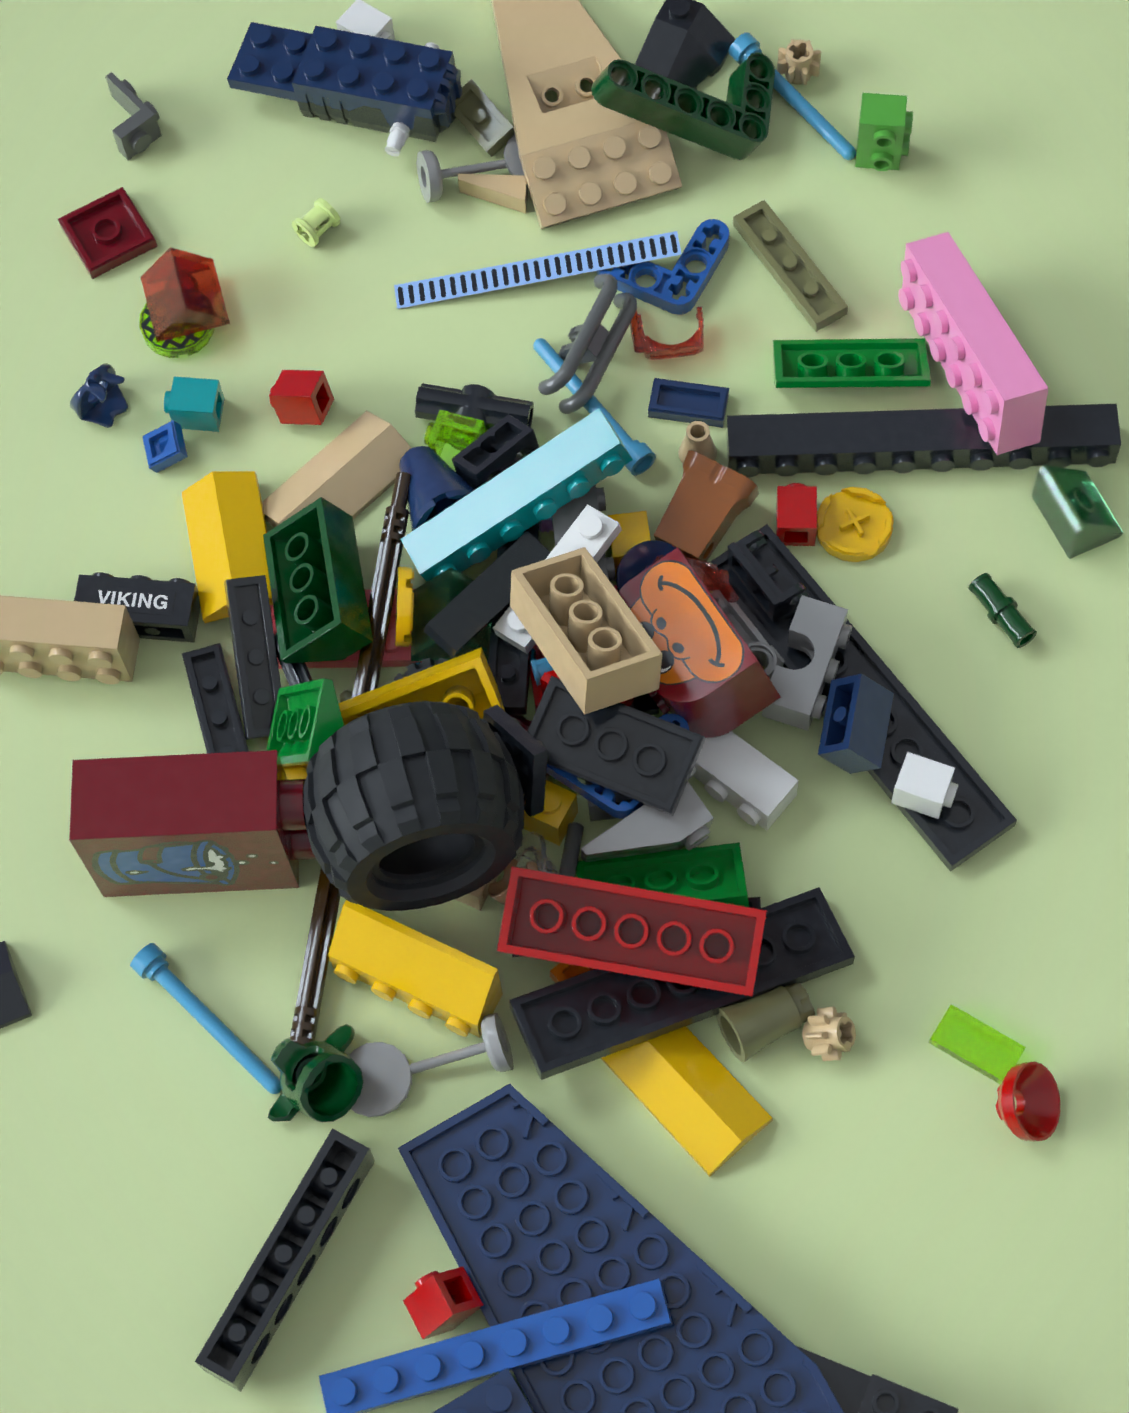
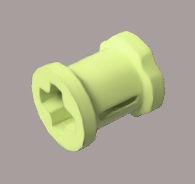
M318 198L314 201V207L301 219H294L291 224L295 233L304 243L310 247H315L319 243L318 238L331 226L337 227L341 219L333 206L325 199Z

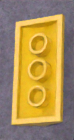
M212 471L182 492L204 623L229 617L224 581L227 579L265 575L269 604L273 605L263 535L267 533L257 474L255 471Z
M686 1026L600 1058L709 1177L773 1120L766 1110Z

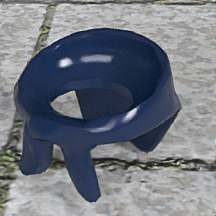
M104 363L89 373L85 383L73 395L70 407L83 421L93 422L106 428L112 427L114 417L128 410V404L118 384H122L125 381V378L116 375L115 369L110 364Z

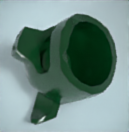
M345 1024L338 1027L323 1042L312 1041L300 1044L287 1038L275 1048L271 1061L280 1071L282 1093L269 1110L267 1118L273 1122L291 1121L297 1112L300 1111L318 1122H334L348 1113L361 1095L364 1083L361 1068L345 1053V1050L355 1037V1030L352 1026Z

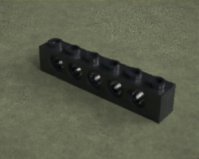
M332 1128L196 1358L195 1362L203 1371L238 1391H242L374 1164L375 1159L370 1148Z

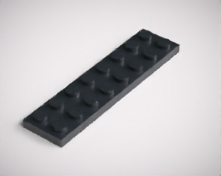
M820 887L761 908V910H767L753 996L593 969L509 1000L511 1012L540 1079H546L718 1015L719 1008L743 1002L780 986L785 987L795 983H803L852 965L855 956Z

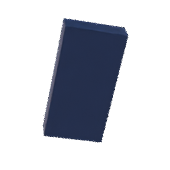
M654 378L648 407V417L686 423L702 421L708 426L723 428L729 399V388Z

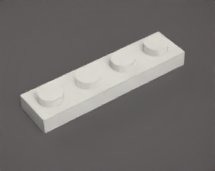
M587 504L546 559L585 547L597 563L622 531L621 526L617 521ZM509 606L493 627V630L497 636L528 654L536 643L511 606Z

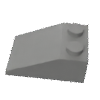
M687 782L673 816L643 805L581 848V858L585 862L679 850L684 846L687 850H691L709 838L707 835L711 833L709 829L714 818L690 783Z

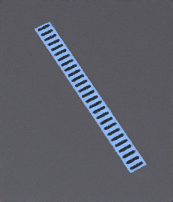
M674 231L394 285L397 309L682 255L678 233Z

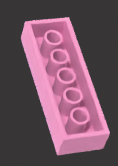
M949 232L906 243L905 260L901 262L903 284L898 292L900 304L903 310H908L913 317L917 333L920 336H924L929 343L933 359L936 362L940 361L950 387L956 388L962 397V404L966 413L973 415L978 424L981 438L985 442L990 443L996 455L1040 443L1048 386Z

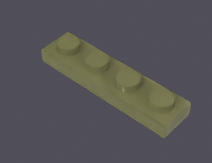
M765 200L733 217V226L815 332L847 315V304Z

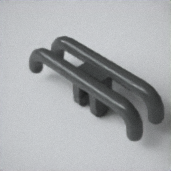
M608 273L599 274L594 278L595 287L601 289L584 324L571 328L568 337L572 343L564 345L560 349L558 355L564 360L562 366L551 378L541 381L538 386L540 393L543 395L555 393L571 380L579 364L593 362L579 390L571 397L560 401L559 410L563 414H570L579 410L592 398L637 309V300L632 294L619 293L615 296L618 289L617 279ZM613 301L614 305L617 308H621L610 331H608L601 322Z

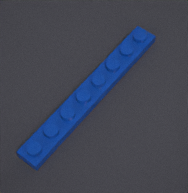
M655 1279L320 1375L319 1380L326 1413H365L491 1377L506 1368L512 1371L673 1325L662 1282L660 1279Z

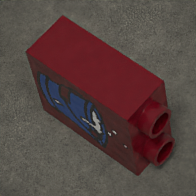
M277 750L72 760L69 840L103 897L299 888V860L316 859L312 852L305 826V779H287Z

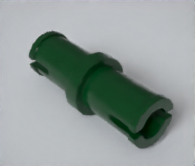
M983 573L971 582L968 589L986 608L989 620L993 624H999L1013 641L1015 647L1021 648L1034 639L1037 631L1029 625L1016 609L1018 604L1013 597H1007L992 580L990 574Z

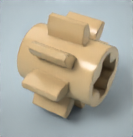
M792 39L786 49L779 48L777 71L780 74H785L790 84L807 85L811 75L819 76L821 50L813 51L810 40Z
M835 1007L817 1008L816 1016H808V1021L803 1026L802 1037L806 1048L811 1051L812 1056L821 1055L823 1061L841 1060V1052H850V1048L855 1042L856 1030L854 1023L847 1017L846 1012L837 1013Z

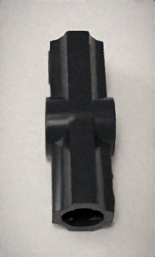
M422 383L416 395V418L452 423L460 431L471 435L484 434L508 414L530 428L533 422L534 402L496 396L489 388L477 384L465 385L460 390Z

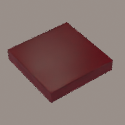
M123 187L58 218L60 227L92 279L157 247L154 236Z

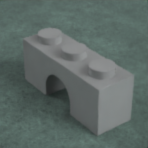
M801 596L789 628L788 647L803 651L810 657L811 662L806 667L797 670L787 669L778 665L775 666L771 682L781 698L762 710L763 717L809 731L813 718L820 720L827 701V696L821 694L825 683L831 684V680H835L840 661L834 659L838 647L846 648L852 631V626L846 624L848 609Z

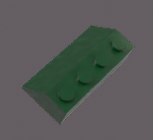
M320 497L263 535L280 658L286 664L344 660L373 642L353 517L323 497Z

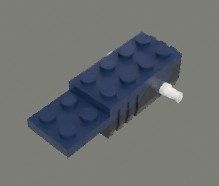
M251 22L227 78L229 87L233 89L297 101L303 116L311 118L319 116L321 120L331 121V119H334L337 123L347 125L349 122L353 123L356 127L390 133L385 151L391 156L400 155L401 148L409 137L436 142L439 133L449 128L450 124L456 119L455 99H459L462 95L461 71L456 68L453 51L439 49V46L432 42L421 46L321 26H315L313 33Z

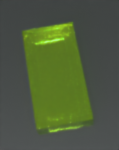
M952 1004L929 1041L931 1045L1000 1085L1008 1071L1018 1063L1026 1048Z

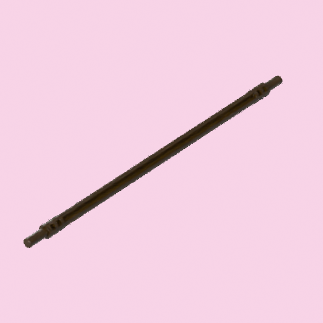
M407 472L396 473L391 506L386 507L368 606L373 642L360 649L352 698L378 688L397 583L398 567H400L403 550L401 538L405 536L409 511L406 509L411 474ZM322 868L320 869L290 1039L300 1044L315 1041L329 963L328 953L333 940L340 902L339 889L330 883Z

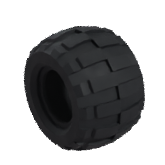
M421 701L389 706L370 712L338 729L319 746V750L309 760L306 769L307 777L304 783V814L311 849L330 883L338 888L340 896L349 902L384 911H406L439 905L467 895L489 883L517 856L516 851L522 845L524 796L514 761L498 733L492 732L487 720L481 719L478 712L465 706L445 702Z

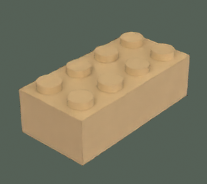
M585 547L511 570V608L584 715L659 689L662 664L661 651Z
M0 595V674L3 671L16 672L29 678L53 675L67 681H79L81 678L97 679L105 684L133 681L140 637L125 605Z

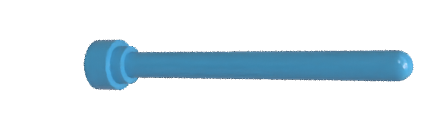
M746 32L735 39L729 48V54L741 64L750 54L755 52L762 53V50L759 48L760 43L749 32ZM775 69L773 88L844 159H854L856 149Z
M539 338L535 340L533 344L534 350L550 369L556 373L564 360L545 339ZM574 374L565 386L574 395L583 382ZM593 395L583 407L589 414L600 408L611 423L633 459L625 467L634 476L648 470L654 463L656 454L646 443L632 440Z
M150 943L142 948L131 961L130 967L141 978H148L150 981L156 980L270 1094H278L282 1090L280 1079L168 969L167 955L155 943Z

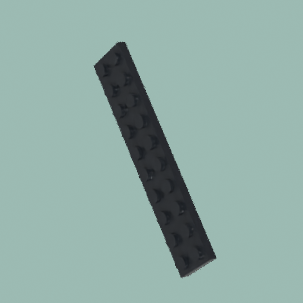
M768 524L760 528L759 530L764 534L767 545L797 583H802L806 587L809 597L835 605ZM728 550L704 565V574L714 586L720 584L728 591L768 644L773 645L784 659V668L797 670L810 664L811 659L806 653L788 647L789 628L797 607L772 622L727 564ZM847 619L846 624L852 626V631L846 648L838 647L834 659L840 661L835 679L863 674L894 693L882 765L879 769L868 770L869 774L892 800L894 787L907 752L955 768L952 782L959 784L951 808L943 806L939 819L896 805L951 872L1013 828L1017 820ZM826 682L821 695L827 696L828 701L830 683ZM826 701L825 708H824V711H823V714H822V717H823V718L825 717L827 701Z

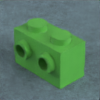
M862 93L855 167L871 168L878 171L899 170L901 156H908L910 134L913 123V111H906L907 96Z

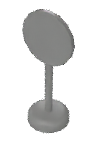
M515 135L506 144L503 160L441 170L438 158L434 152L427 150L420 151L417 154L419 184L422 195L427 203L438 201L441 198L444 178L456 177L458 174H474L505 168L508 169L511 175H524Z
M492 1013L484 1016L482 1019L481 1033L483 1042L409 1064L406 1056L395 1046L383 1042L366 1043L353 1050L349 1056L361 1068L364 1083L361 1095L351 1109L355 1113L367 1117L384 1116L396 1110L407 1098L412 1085V1074L487 1052L489 1060L496 1071L507 1072L513 1070V1057L509 1040L499 1015Z

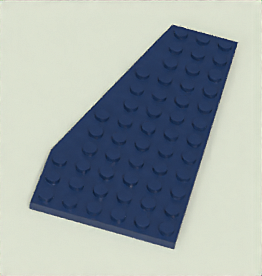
M510 1083L398 1147L459 1267H464L483 1303L480 1309L490 1327L655 1279L661 1280L673 1325L512 1370L534 1413H844L819 1367Z

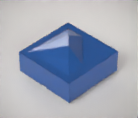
M174 420L142 436L149 469L156 473L188 457L181 425Z

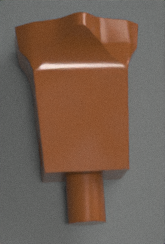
M689 450L683 462L681 482L654 533L655 540L669 543L675 548L678 547L689 563L702 569L735 518L743 510L750 507L759 495L757 484L746 476L722 466L696 451Z

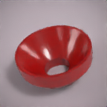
M1034 1061L1017 1064L1008 1071L997 1089V1114L1019 1139L1032 1142L1044 1141L1051 1137L1059 1122L1061 1102L1057 1083L1052 1073L1041 1063Z

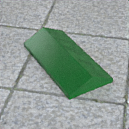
M925 338L773 340L775 388L931 386Z
M322 678L279 688L266 751L277 750L283 767L308 764L310 758L319 750V746L344 726L333 680Z

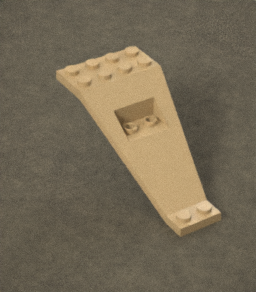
M491 0L519 158L541 229L682 187L666 131L605 108L594 99L592 91L584 92L581 90V81L587 80L593 84L613 60L622 59L579 0ZM548 90L555 91L558 95V100L556 102H549L545 97V92Z

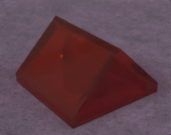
M170 247L141 276L157 342L230 324L212 258Z

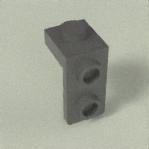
M110 72L105 76L110 93L131 115V117L112 130L119 152L129 160L137 153L145 151L152 142L162 136L157 122L160 116L149 101L143 103L138 98L135 89L126 79L121 81Z

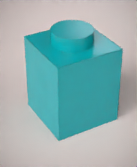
M174 376L171 391H166L164 396V412L170 415L171 421L174 420L179 423L182 429L219 432L225 400L219 380Z

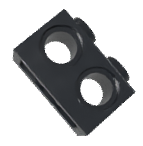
M508 414L454 456L452 462L456 472L476 490L538 449L539 445L534 429Z

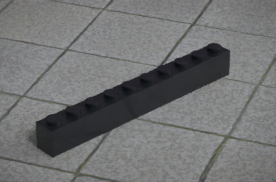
M1117 404L1046 406L1040 443L996 455L990 443L985 442L981 438L976 420L972 414L968 415L964 408L727 416L726 433L728 468L747 478L755 477L758 474L793 476L797 473L814 472L819 475H831L836 472L847 471L869 474L881 470L907 473L914 469H933L937 472H945L953 468H972L983 471L992 467L1026 469L1030 466L1049 465L1052 468H1064L1069 465L1080 464L1103 467L1116 463L1121 447Z

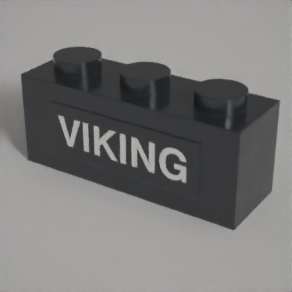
M96 572L92 575L79 574L74 601L125 605L141 639L195 643L201 608L198 589L195 583L181 578H173L169 581L152 580L142 575L121 578L104 572Z

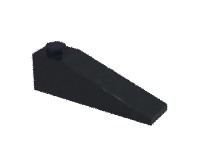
M665 0L651 26L635 65L697 90V86L709 75L713 77L722 68L729 55V48L735 41V38L703 3L695 0Z

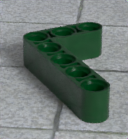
M755 52L750 54L730 75L726 101L620 59L613 60L593 82L591 90L594 99L605 108L733 159L742 160L748 157L767 138L775 67L772 61L763 53Z

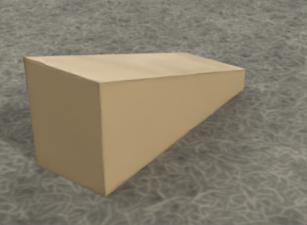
M458 174L460 193L526 213L528 185L525 175Z

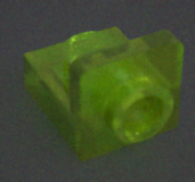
M439 410L435 423L430 422L427 426L424 444L432 448L439 456H441L445 443L462 451L485 433L484 421Z

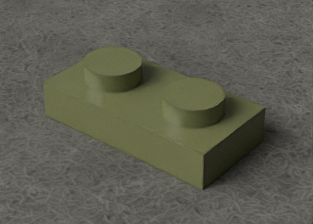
M472 79L469 80L462 87L461 97L455 99V116L492 157L515 135L514 126Z

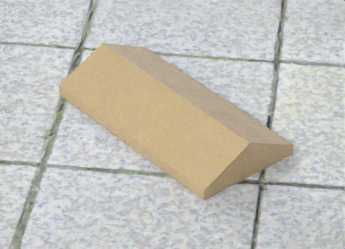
M366 411L262 502L265 520L275 528L320 497H323L355 519L395 483L396 473L400 472V460L411 449L410 445L390 423Z

